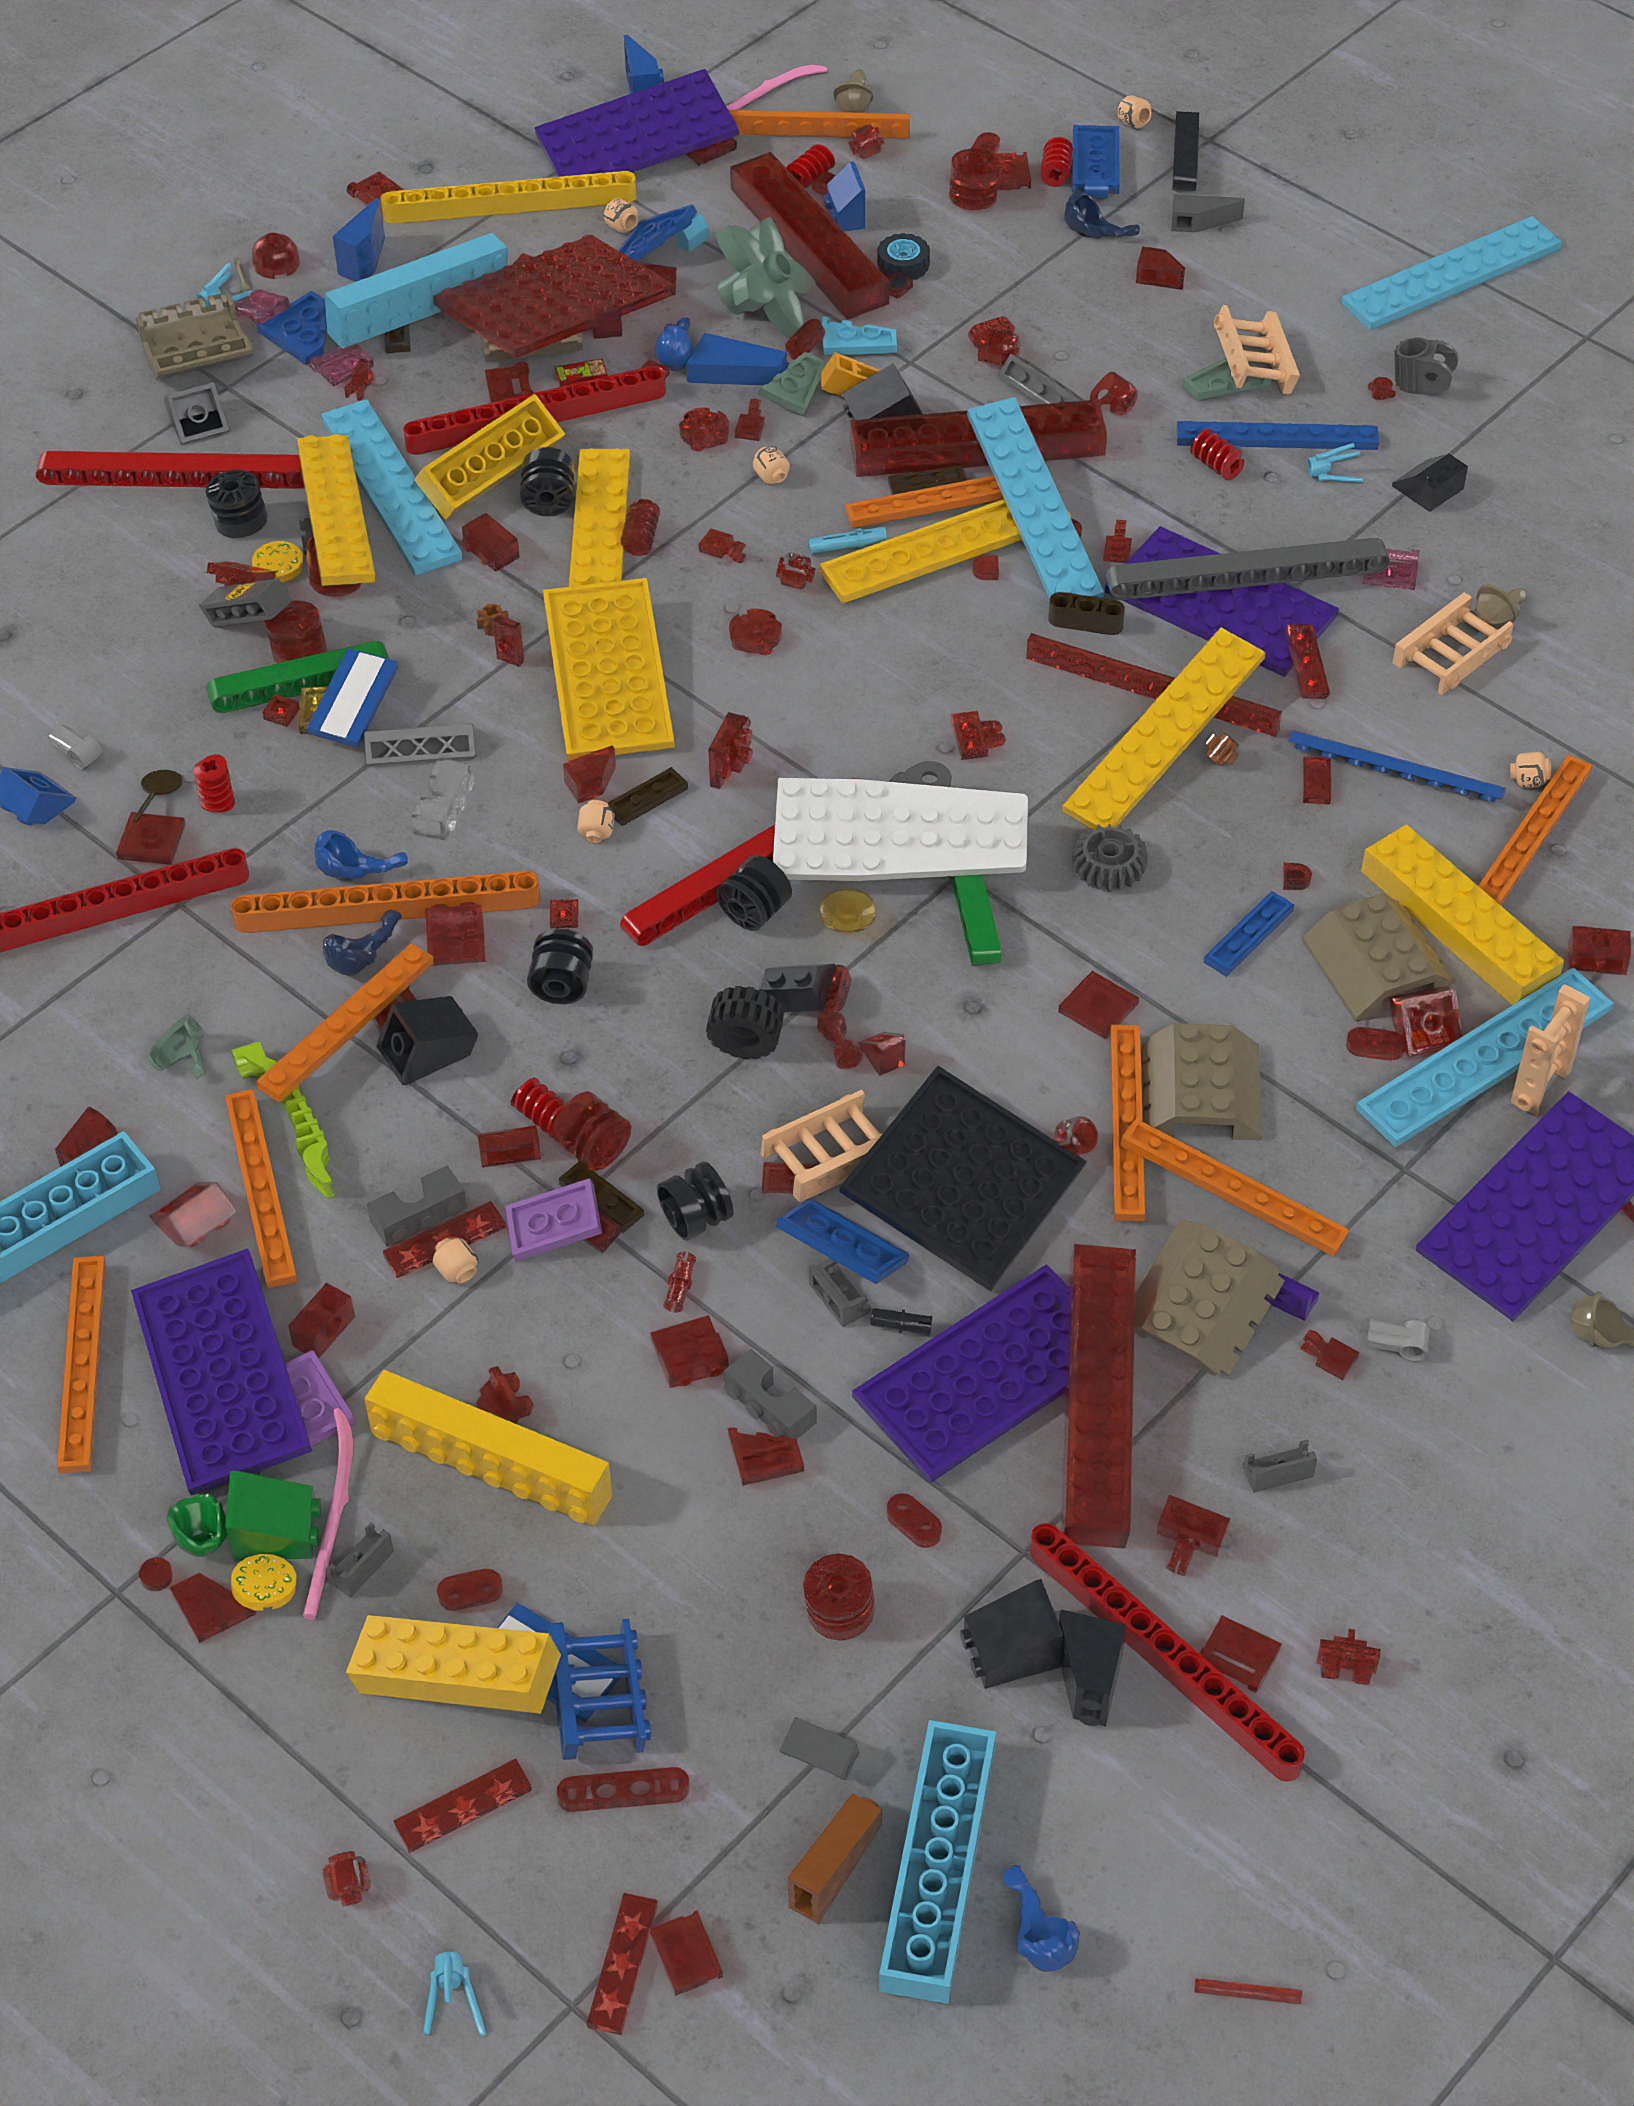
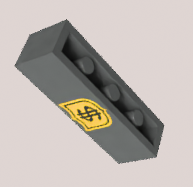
M277 578L218 587L199 607L211 625L215 627L273 619L292 601V598L288 594L287 587Z

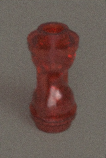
M835 1009L822 1012L817 1018V1029L826 1040L835 1043L833 1053L837 1067L840 1069L855 1068L862 1060L863 1052L854 1041L845 1038L847 1026L843 1014Z

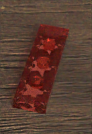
M492 1201L383 1250V1257L395 1277L399 1278L432 1263L436 1252L435 1248L442 1240L446 1238L451 1240L462 1238L470 1245L505 1229V1221Z
M515 1758L393 1820V1823L408 1853H411L532 1791V1787Z
M628 1893L623 1894L588 2016L587 2028L622 2035L657 1911L658 1900Z

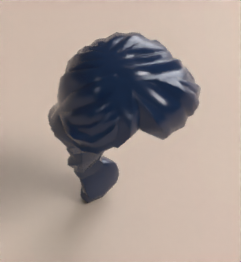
M1075 192L1066 203L1065 222L1073 231L1086 234L1088 237L1135 236L1140 232V226L1137 224L1120 228L1107 222L1094 198L1085 192Z
M395 910L386 911L382 917V928L362 938L351 939L336 934L326 936L323 939V954L327 965L335 972L350 976L359 973L367 965L375 963L376 950L382 943L387 942L388 937L392 936L394 926L402 918L400 912Z

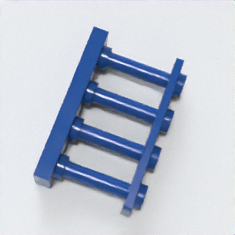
M622 1619L619 1634L575 1638L565 1635L563 1622L550 1623L548 1634L561 1654L552 1681L562 1759H576L578 1747L583 1746L584 1742L634 1738L636 1753L643 1752L646 1740L651 1739L650 1721L644 1720L643 1710H646L645 1689H639L638 1680L642 1679V1665L640 1659H635L634 1650L638 1648V1638L636 1630H631L630 1620ZM621 1648L623 1664L575 1668L574 1664L569 1665L568 1655H571L572 1651ZM626 1678L628 1694L579 1698L578 1694L573 1695L572 1685H575L576 1681ZM630 1707L632 1720L630 1725L583 1728L582 1725H577L575 1715H579L580 1711Z

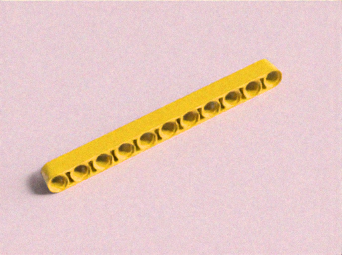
M629 171L390 191L381 196V207L384 221L396 224L608 205L609 202L617 198L631 203L637 198L636 176Z

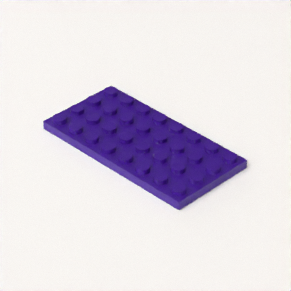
M706 69L534 127L535 134L557 177L619 171L635 172L739 135V128Z
M1159 526L1125 564L1220 553ZM1107 582L1105 584V593L1111 595ZM1286 583L1122 600L1207 641L1220 628H1223L1265 652V659L1260 663V666L1283 677L1290 672L1334 621L1339 611L1338 607Z
M1568 1091L1416 1245V1252L1514 1322L1634 1197V1135Z
M248 1248L131 1290L187 1489L191 1496L228 1483L230 1481V1471L252 1474L313 1451Z
M1046 1264L852 1390V1398L929 1483H932L1126 1352V1345Z

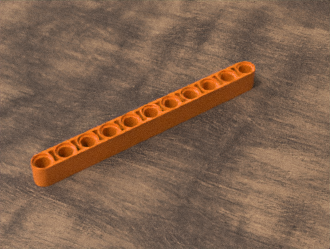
M519 871L242 895L233 899L230 908L235 928L242 933L378 922L382 921L383 915L388 910L400 912L401 919L528 909L535 907L540 902L539 880L535 873Z

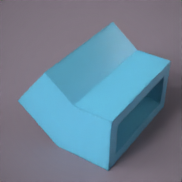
M702 213L694 216L689 227L676 233L678 247L687 252L692 251L709 238L708 225Z

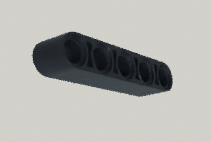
M1176 111L1172 190L1196 191L1199 112Z

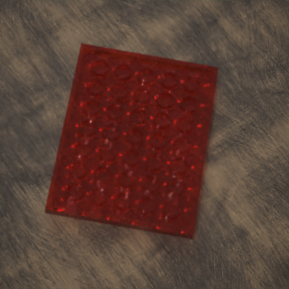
M585 235L579 240L564 243L561 247L546 250L535 257L525 258L517 264L504 266L501 270L493 273H486L478 279L465 281L462 285L454 288L444 289L441 293L433 295V301L435 306L514 358H518L676 295V285L594 235Z

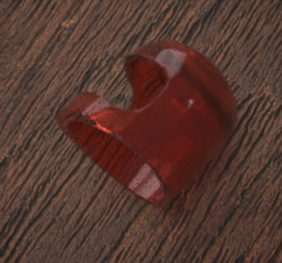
M987 327L980 339L978 361L1004 366L1010 354L1019 356L1021 348L1019 336L1009 330Z
M1116 372L1106 374L1090 394V402L1097 407L1109 404L1111 414L1117 416L1130 412L1138 398L1136 387ZM1101 390H1108L1105 396H1103L1101 399H1098V395Z

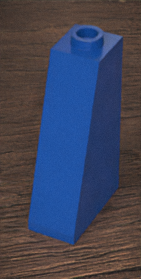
M704 333L686 363L687 382L764 386L765 384L768 385L778 373L781 374L785 371L790 363L787 362L786 351Z

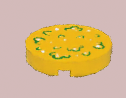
M273 541L264 544L252 556L253 571L263 581L279 578L283 583L292 580L301 573L304 564L303 553L300 548L286 541Z
M273 1554L249 1556L239 1562L232 1571V1594L235 1600L242 1606L252 1610L263 1611V1607H272V1610L277 1609L288 1603L295 1594L297 1575L293 1566L284 1558Z

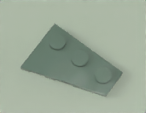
M804 352L789 364L785 371L781 374L778 373L768 385L762 386L758 395L803 416L827 362Z
M1223 358L1183 378L1182 386L1197 400L1271 386L1272 379L1247 376L1242 388H1237L1234 378L1231 376L1228 361L1226 358ZM1248 361L1249 366L1259 367L1255 362Z

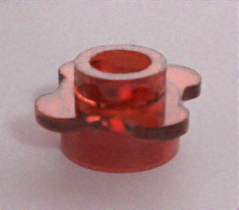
M1378 377L1368 384V389L1371 390L1372 398L1375 400H1384L1388 397L1393 398L1396 395V391L1392 390L1393 383L1389 378Z

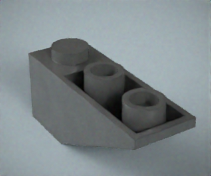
M1174 194L1171 231L1199 232L1242 220L1245 198Z

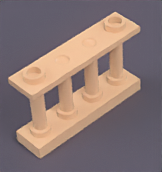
M1223 305L1219 314L1215 316L1214 328L1218 333L1236 387L1242 388L1247 376L1276 380L1281 393L1291 394L1300 374L1277 313L1267 311L1264 319L1260 322L1232 319L1228 306ZM1236 329L1258 332L1261 337L1239 335ZM1242 345L1261 347L1267 353L1243 350ZM1248 361L1267 363L1273 369L1251 367Z
M1463 592L1396 643L1392 663L1402 668L1409 661H1415L1440 678L1438 694L1442 696L1448 690L1456 688L1462 679L1501 649H1506L1510 645L1513 623L1509 621L1499 630L1495 629L1471 613L1472 597ZM1460 622H1466L1488 636V638L1480 643L1455 626ZM1443 635H1450L1472 651L1463 656L1438 639ZM1426 648H1432L1455 664L1445 669L1421 652Z
M1566 984L1558 991L1551 1022L1544 1031L1532 1025L1528 1030L1511 1098L1512 1104L1534 1116H1537L1540 1112L1547 1082L1553 1074L1566 1079L1572 1070L1591 998Z
M863 1090L847 1094L834 1103L780 1128L771 1129L762 1135L761 1156L766 1158L778 1153L795 1174L793 1196L799 1203L843 1183L882 1135L863 1114L865 1098ZM852 1118L870 1141L860 1146L855 1145L838 1124ZM827 1129L845 1153L836 1157H830L813 1135ZM802 1141L820 1164L811 1169H805L788 1147Z

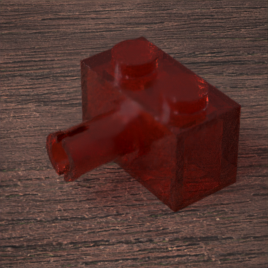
M1169 1495L1157 1524L1156 1534L1176 1542L1166 1569L1174 1573L1178 1561H1181L1177 1574L1185 1576L1194 1550H1200L1218 1557L1231 1518Z

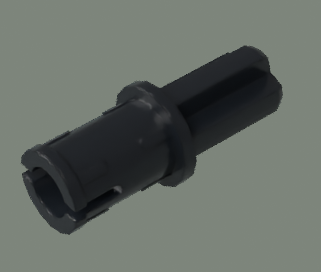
M874 1308L871 1312L870 1325L899 1330L901 1334L902 1331L930 1335L933 1316L905 1313V1309H902V1312Z

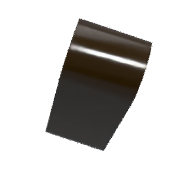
M1066 592L1054 593L1049 599L1048 621L1055 627L1105 635H1117L1123 630L1125 606L1120 601Z

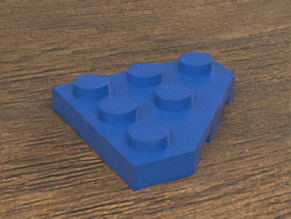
M691 204L640 220L610 260L614 270L621 267H631L637 260L653 249L660 247L673 235L689 227L697 213L694 205Z
M313 291L308 292L257 324L258 333L307 365L323 355L325 351L327 330L325 299Z

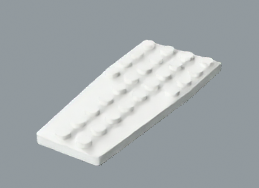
M778 778L773 862L785 873L789 880L868 881L1021 873L1026 870L1028 797L1020 793L863 779Z

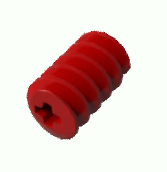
M1053 137L1044 145L1040 174L1042 181L1048 186L1060 187L1070 175L1073 145L1070 140L1064 137Z
M813 145L787 165L785 176L789 185L797 191H803L804 188L811 186L812 183L816 182L817 179L835 166L833 153L824 145Z
M1209 428L1204 429L1191 445V454L1207 465L1208 468L1214 470L1215 473L1221 475L1225 480L1235 478L1244 467L1241 450L1235 449L1234 445L1227 443V440L1220 439V435L1213 434V430Z
M219 754L207 756L195 764L193 768L200 805L206 811L227 812L233 809L235 805L227 761Z
M535 1077L530 1078L512 1096L511 1106L515 1107L520 1113H523L526 1118L532 1120L535 1125L540 1126L541 1130L548 1133L551 1138H560L571 1129L574 1120L573 1116H571L572 1106L568 1103L564 1104V1099L556 1097L554 1091H548V1087L545 1084H540L539 1079Z

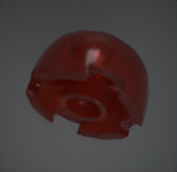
M268 233L255 242L252 248V263L256 273L264 278L276 279L275 275L284 273L290 276L300 266L299 251L289 236L281 233Z

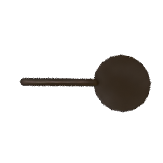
M157 770L148 773L142 778L141 786L144 791L150 794L134 816L133 822H138L155 795L174 792L182 785V777L179 773L172 770Z

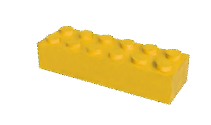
M534 394L422 468L414 481L444 520H447L521 470L524 457L532 450L542 447L554 448L565 436V432Z
M368 1615L346 1674L360 1694L541 1714L561 1654L548 1633Z

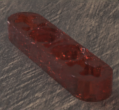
M667 1767L570 1776L560 1781L556 1793L558 1803L562 1809L568 1812L680 1802L689 1794L690 1782L688 1774L683 1769ZM673 1779L678 1781L677 1790H671L670 1784ZM655 1780H659L660 1792H656ZM638 1781H644L650 1785L648 1792L642 1795L633 1793L631 1787ZM604 1784H610L616 1788L614 1795L609 1798L600 1797L597 1794V1790ZM591 1786V1799H587L586 1787ZM569 1789H576V1799H569Z

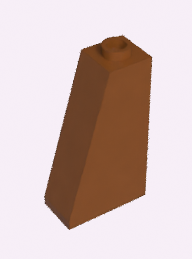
M852 1793L788 1877L790 1909L817 1924L821 1922L882 1825V1809L874 1800L868 1797L861 1798Z

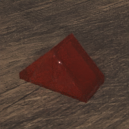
M881 1032L858 1042L860 1049L879 1076L905 1066L906 1039L904 1034Z

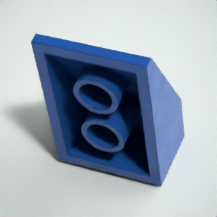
M623 35L625 69L630 94L663 83V69H658L657 60L629 35Z
M374 199L333 235L338 275L354 282L368 278L376 271L385 240L380 199Z

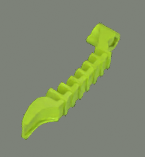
M260 1041L231 1050L234 1064L241 1079L250 1076L259 1079L278 1062L266 1057ZM297 1086L280 1103L283 1109H286L288 1118L292 1121L296 1136V1149L299 1156L303 1158L307 1178L323 1196L330 1199L335 1197V1193L330 1186L333 1182L326 1171L330 1156L323 1130L320 1131L317 1118L314 1119L311 1107H307L305 1096H301L300 1088Z

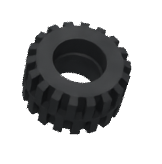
M742 986L725 988L724 991L717 993L712 1002L706 1027L708 1040L712 1041L711 1044L714 1047L720 1048L719 1051L728 1053L735 1058L759 1059L761 1056L766 1057L770 1055V1052H774L778 1045L784 1019V1010L781 1009L782 1005L780 1002L775 1001V997L767 995L761 989L756 990L754 987L749 986L747 988Z

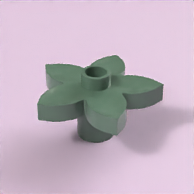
M768 217L751 227L749 231L737 225H728L717 232L715 235L724 256L737 270L722 279L718 284V292L726 308L732 313L740 315L745 311L753 312L764 307L772 324L789 340L803 333L805 321L799 298L811 291L816 281L803 266L785 255L782 237L772 218Z

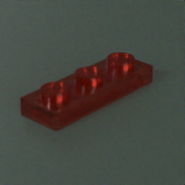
M1289 624L1285 629L1301 697L1302 699H1326L1330 695V690L1314 627L1311 624Z

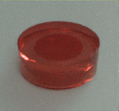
M153 1557L146 1560L140 1566L139 1578L145 1589L161 1591L172 1582L173 1571L166 1559Z

